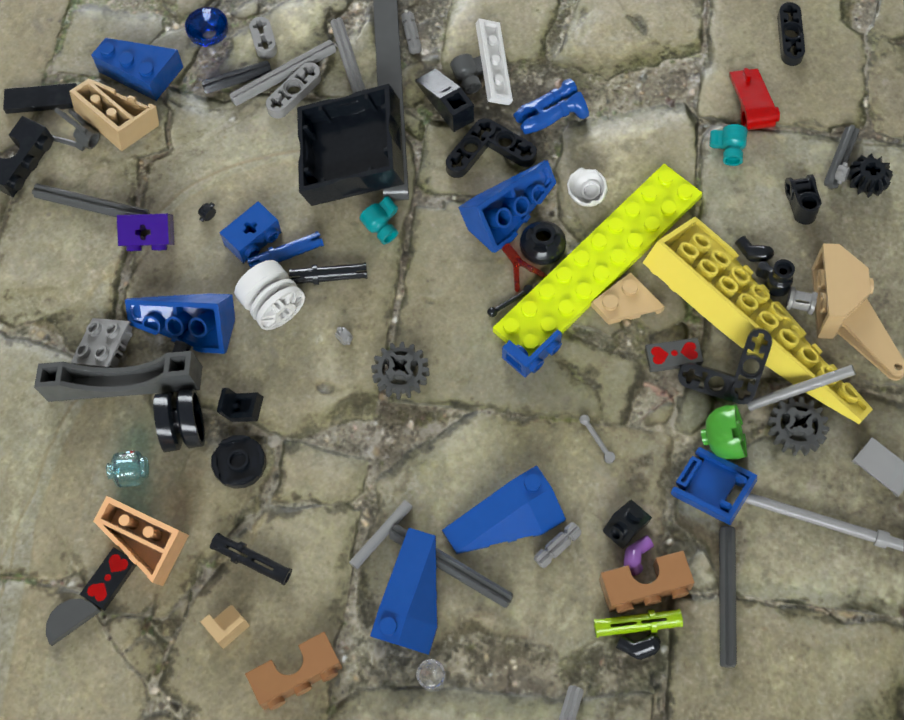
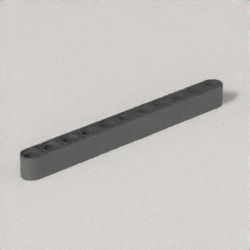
M373 0L377 86L389 83L400 99L404 184L383 189V198L389 196L393 201L409 200L398 1Z

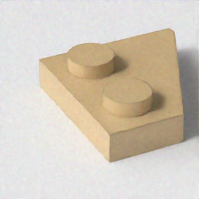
M631 272L591 303V307L608 325L621 322L624 319L640 318L642 314L652 312L659 314L663 312L665 307Z

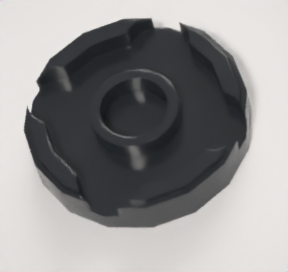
M233 435L222 440L211 456V468L215 477L224 486L233 489L246 488L255 484L262 477L266 468V456L261 444L246 435Z

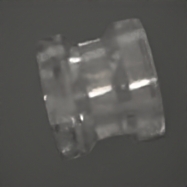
M427 659L418 666L416 678L424 690L436 692L445 686L447 674L439 661Z

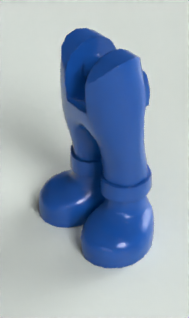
M569 78L562 82L559 89L550 90L549 93L522 105L513 116L517 123H522L521 130L526 135L549 127L560 118L568 116L570 112H574L580 119H585L589 117V111L582 93L578 92L575 82Z

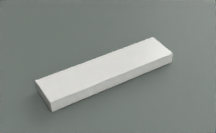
M479 18L475 24L487 100L492 103L510 105L513 98L500 22Z

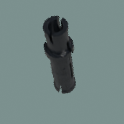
M366 262L325 267L312 265V268L289 269V277L296 284L314 283V285H319V282L368 279L367 271H361L367 270Z
M217 533L211 541L210 549L231 558V562L235 564L241 563L282 585L288 582L292 574L291 568H287L247 548V544L242 541L237 543L220 533ZM231 547V548H233V549H235V550H237V551H239V552H241V553L247 555L248 557L246 558V557H244V556H242V555H240V554H238V553H236V552L230 550L229 548ZM257 560V561H259V562H261V563H263V564H265V565H267V566L273 568V571L270 570V569H268V568H266V567H264V566H262V565H260V564H258V563H256V562H254V561Z

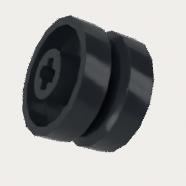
M196 389L179 390L176 399L171 392L155 394L153 401L154 420L158 440L163 452L180 450L182 442L188 448L204 446V420Z

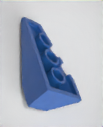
M544 160L476 195L458 207L467 229L492 253H496L516 238L518 229L523 223L528 222L531 218L530 213L537 204L543 202L555 186L556 180L548 160Z
M536 465L442 529V532L455 553L461 554L487 548L490 545L502 542L509 543L524 537L543 535L565 522L566 518L551 485Z

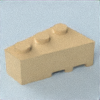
M88 78L69 91L74 111L121 151L159 126L155 105L149 103L147 106L136 101V98L131 95L126 97L118 94L116 89Z

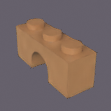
M684 551L657 557L653 564L656 580L649 584H642L636 581L631 574L629 565L602 572L599 582L609 612L617 611L618 614L632 611L634 606L644 603L645 606H652L662 601L661 598L672 595L673 599L688 595L695 582Z
M325 632L298 645L303 655V664L296 673L291 675L281 674L272 659L245 673L259 705L264 710L268 708L275 710L286 703V698L294 694L296 696L303 695L312 689V684L321 679L323 682L329 681L339 674L338 670L342 669V666Z

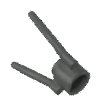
M59 108L54 109L57 114L76 128L73 136L77 141L52 135L55 142L76 147L81 151L85 147L92 149L97 145L100 133L92 128L73 109H69L68 112L77 121Z

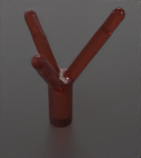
M508 243L502 247V251L513 264L516 292L520 291V266L542 278L547 276L546 273L523 261L511 244Z

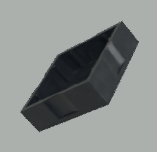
M389 83L358 91L343 98L327 99L297 107L298 138L300 142V157L298 161L299 193L311 206L404 184L400 99Z

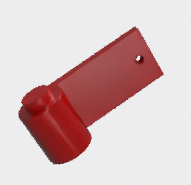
M744 68L741 71L729 72V77L741 103V124L747 130L775 127L776 122L780 120V111L778 107H775L758 68Z

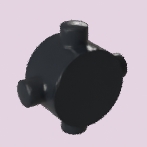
M205 203L199 208L198 214L201 216L199 218L201 222H204V220L209 221L215 216L214 203Z

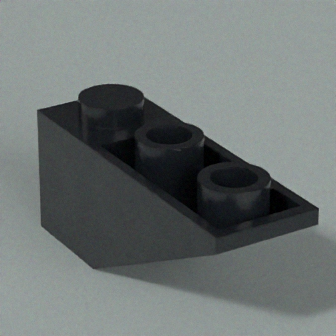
M434 69L415 79L417 85L453 132L474 122V104L462 88L448 77Z

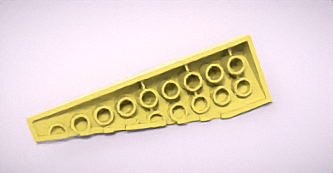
M696 216L658 240L643 261V264L654 275L664 281L673 292L681 296L696 311L741 348L744 349L750 331L758 327L768 330L772 337V346L765 365L793 385L837 370L834 364L828 365L820 356L823 351L816 343L811 345L804 338L807 333L778 301H772L769 289L764 284L759 285L752 278L754 272L749 266H742L737 260L739 255ZM759 333L758 337H752V340L755 341L754 351L748 349L747 352L757 354L763 358L764 353H759L761 344H767L768 341L764 339V334ZM842 380L806 392L858 424L873 410L850 383H844Z

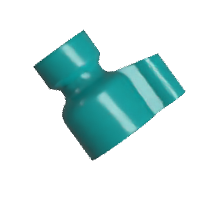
M739 124L727 125L723 130H712L710 132L709 146L714 149H725L723 152V163L726 165H740L743 163L742 150L747 145L748 130Z
M389 196L385 197L380 203L370 205L361 213L359 220L368 231L377 233V238L383 245L390 243L398 235V230L394 225L388 223L398 211V206Z

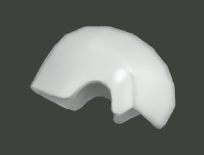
M579 168L570 175L567 183L568 193L573 201L584 207L597 206L605 199L608 191L606 179L596 169Z

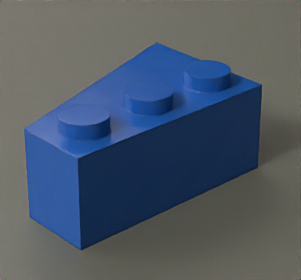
M105 38L91 54L100 73L154 101L158 100L183 68L177 49Z

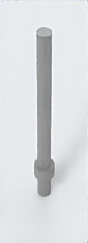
M750 493L744 502L873 542L874 546L883 549L890 547L904 552V540L890 536L889 532L878 529L876 532Z

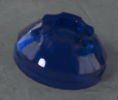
M202 7L193 11L187 17L185 30L193 43L199 46H213L226 37L228 33V20L221 10L214 7ZM212 30L216 32L212 38L203 37L206 31Z

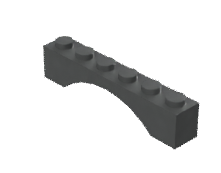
M192 351L165 353L148 363L121 368L89 367L68 362L40 363L37 368L34 388L48 402L179 392V390L190 388L200 390L203 366Z

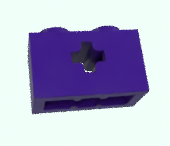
M168 213L117 215L118 246L126 247V251H142V246H151L153 251L167 250V245H175L173 215ZM150 230L151 235L142 236L141 231Z

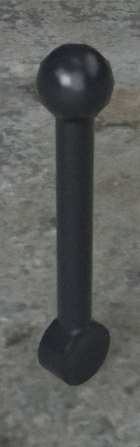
M525 285L520 293L495 308L490 307L487 310L488 316L495 317L498 311L527 295L533 287Z

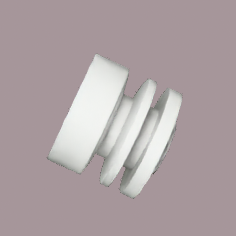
M274 260L261 262L249 269L240 278L234 291L238 301L246 310L250 311L252 318L264 330L278 328L291 320L299 312L305 300L304 292L297 287L293 280L289 279L288 273Z

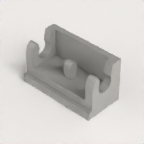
M872 437L852 462L888 488L896 497H899L904 491V461Z

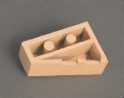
M106 496L93 521L147 575V578L152 583L164 586L189 536Z

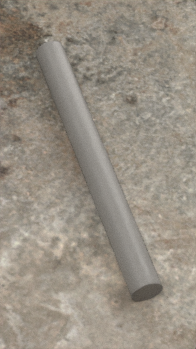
M849 365L754 398L747 406L750 411L854 376L856 373L853 365Z

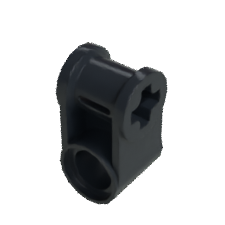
M810 174L806 178L800 179L786 178L785 193L790 202L795 220L803 225L813 223L822 204L814 175Z

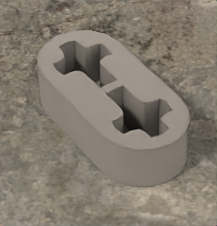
M256 17L249 24L256 53L261 59H271L277 53L271 24L265 17ZM263 27L264 33L260 34L258 28ZM267 42L268 49H264L262 43Z

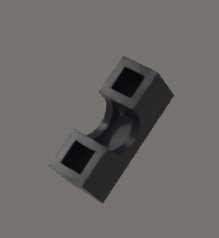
M24 116L19 119L9 133V137L19 148L18 152L11 158L0 157V191L11 197H14L22 189L25 180L37 168L38 162L45 152L51 148L54 141L53 136L45 126Z

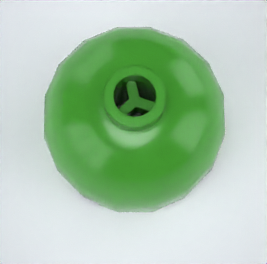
M736 404L716 408L706 419V429L701 430L704 446L709 445L713 454L726 460H738L747 457L745 433L743 434L741 426L743 421Z

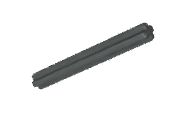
M35 184L34 189H32V194L35 198L117 217V215L150 214L147 209L47 185Z
M395 525L390 531L389 538L402 546L407 530L399 525ZM436 548V564L439 569L502 607L507 608L513 599V594Z
M722 526L719 530L720 666L725 668H733L737 664L735 528L732 526Z

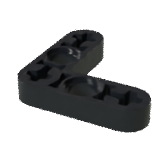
M482 118L472 126L446 159V171L453 178L463 177L488 147L519 166L529 167L536 161L537 149L533 143L495 121ZM507 138L512 141V144L504 147L498 142L501 139ZM468 144H475L478 147L474 152H468L464 148ZM527 152H530V156H521V153L525 154ZM461 161V167L456 166L453 168L452 164L457 165Z
M759 327L750 331L735 375L689 362L681 366L678 372L679 382L686 388L744 405L750 403L755 397L772 346L770 332ZM759 333L764 334V339L768 341L767 344H761L759 353H764L763 358L754 353H747L748 349L754 351L755 341L752 340V337H758ZM747 359L757 360L759 363L758 371L755 373L746 372L743 368L744 362ZM692 368L695 370L694 374L700 377L703 376V372H707L704 387L699 386L701 382L699 379L693 378L691 382L686 381V376L683 375V372H688ZM740 374L747 379H756L755 383L748 382L747 391L751 393L750 395H744L743 398H739L738 392L735 391L736 388L742 387L744 379H738ZM714 376L721 377L725 383L724 387L718 391L711 389L708 384L710 378Z

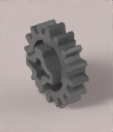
M401 342L397 348L393 343H390V350L388 351L381 348L382 357L375 355L374 361L376 364L371 365L372 373H374L372 375L373 381L378 383V390L383 391L386 389L387 397L396 393L398 400H400L401 395L404 393L408 398H411V391L413 390L419 394L421 392L419 384L426 385V376L430 375L429 368H427L428 359L423 358V351L418 350L415 352L414 344H411L409 348H405L404 342ZM387 364L388 369L385 371V375H383V369ZM418 366V373L415 377L413 375V371H415V367Z
M790 397L787 400V404L781 400L777 408L772 409L770 413L772 417L767 422V425L772 427L768 435L776 436L773 442L774 445L783 444L782 452L790 448L792 449L793 456H796L799 450L806 456L810 449L816 452L820 447L819 444H823L827 439L825 435H827L830 427L825 426L828 421V417L820 416L823 408H813V400L806 404L804 403V397H800L798 402H795L793 397ZM781 417L783 418L782 423L785 425L784 429L781 428ZM812 423L815 424V429H816L815 434H814V431H815V430L812 428Z

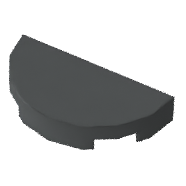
M69 599L59 604L51 612L46 622V637L51 646L55 645L101 611L93 603L84 599Z

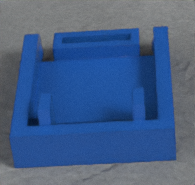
M698 447L695 455L700 459L694 456L690 458L676 481V485L679 488L673 487L671 495L731 526L756 484L757 475ZM738 485L743 489L734 504L731 505L726 499L734 486Z

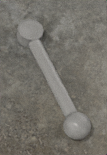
M582 415L579 421L587 427L604 453L605 462L608 464L613 463L615 454L608 451L590 424L589 416Z

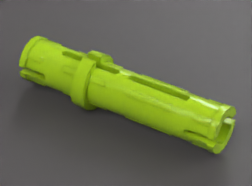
M653 609L648 610V613L594 619L595 635L598 638L600 636L643 631L657 633L659 629L683 627L682 613L680 609L655 612ZM665 619V621L650 622V623H641V622H645V621H654V620ZM635 623L634 625L611 627L612 625Z

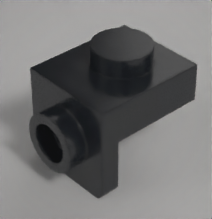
M222 388L217 413L231 422L258 421L264 396L258 392L235 393L229 388Z
M631 499L612 515L603 532L620 548L624 549L631 539L650 522L652 517Z

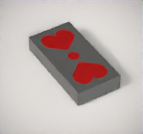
M698 338L645 345L650 372L679 369L689 362L700 365L704 362Z

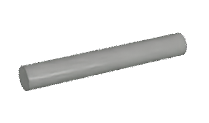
M404 500L349 561L355 569H358L390 534L392 528L399 524L413 508L412 505Z

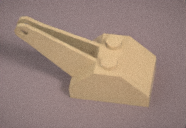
M823 243L812 266L813 291L818 292L815 306L817 338L833 339L839 334L889 379L894 381L901 380L904 377V359L867 299L874 290V280L869 277V268L840 244Z

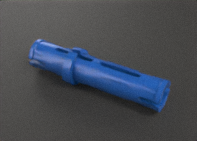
M316 231L313 234L279 247L267 248L268 251L246 259L251 269L255 265L267 260H274L278 263L322 247L324 244L322 238L319 237L320 233Z

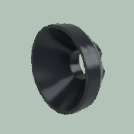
M549 221L531 223L524 229L520 238V250L523 256L530 262L538 265H548L556 262L562 257L566 249L564 232L558 225ZM540 231H546L551 235V238L548 241H539L536 238V234Z

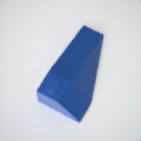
M207 293L125 299L129 325L154 335L161 334L172 339V342H185L192 346L193 350L201 353L225 354L227 352L235 322L232 294Z
M408 528L379 606L371 637L427 655L430 654L438 628L435 535Z

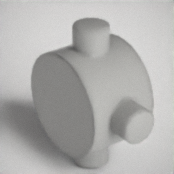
M843 162L837 168L835 174L837 184H842V181L846 182L850 167H847L848 163Z
M345 327L337 328L336 338L343 345H350L353 339L351 333Z

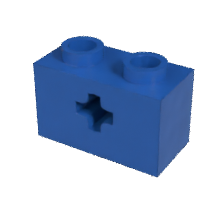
M258 201L219 233L224 245L244 264L247 261L246 258L258 255L264 246L274 242L282 232L278 219Z

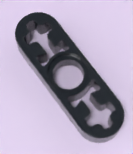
M787 2L781 5L777 16L781 59L785 64L796 66L802 62L805 54L801 8L797 4ZM788 13H790V16H793L790 22H788ZM792 30L797 33V36L788 37L785 32ZM791 46H794V55L790 52Z

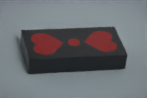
M113 547L80 595L105 611L137 565L126 554Z

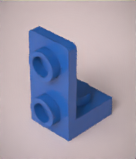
M557 329L531 356L528 355V352L521 345H515L509 340L502 347V358L526 378L531 372L536 373L542 367L543 360L549 354L552 356L560 349L562 345V332Z

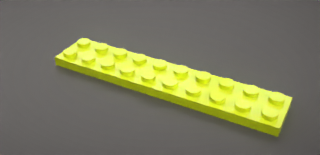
M663 164L493 327V333L505 343L510 340L515 345H521L528 352V355L531 356L557 329L563 334L591 306L592 301L607 291L701 199L702 192L666 164Z

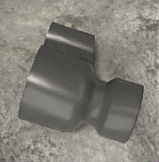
M462 54L455 57L450 63L455 78L462 82L461 86L465 94L476 93L482 87L477 76L483 74L481 56L473 58L470 54Z

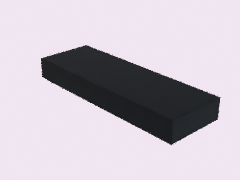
M69 83L4 89L3 110L6 114L54 110L55 108H73L69 91L75 88L77 84Z

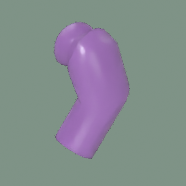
M647 535L628 546L625 550L623 565H629L632 576L639 575L643 571V566L641 565L642 554L654 547L652 540Z

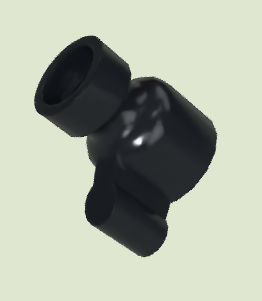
M786 259L778 260L774 267L762 261L758 264L755 274L757 277L765 280L764 285L769 289L770 295L781 297L790 290L793 283L795 266Z

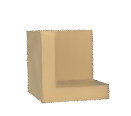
M233 605L228 606L215 619L209 614L200 621L223 649L250 627Z

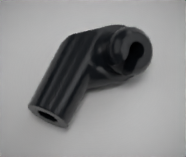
M746 236L740 237L735 242V245L750 262H767L774 256L773 248L765 245H752Z
M649 634L647 638L635 642L622 635L616 648L636 659L642 660L655 655L660 650L661 640L657 635Z

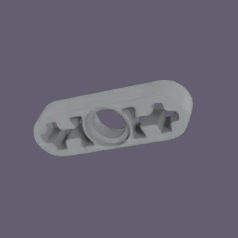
M312 62L300 66L267 98L266 107L268 114L277 119L285 117L320 83L321 72L319 66ZM294 86L300 88V91L296 94L287 92L289 88Z

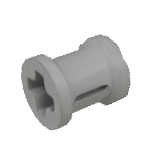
M790 287L785 309H798L807 311L808 315H813L818 292L806 293L797 291L795 287Z

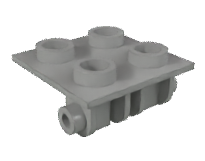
M92 318L71 363L102 368H117L120 361L118 358L123 357V353L119 350L125 351L130 338L133 336L131 332L133 328L129 326L130 322Z

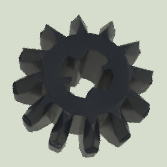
M872 153L867 158L861 155L857 161L854 160L850 165L847 180L851 181L850 188H857V195L864 192L868 198L872 194L879 196L883 190L888 189L891 183L893 171L889 170L890 163H883L882 156L876 159Z

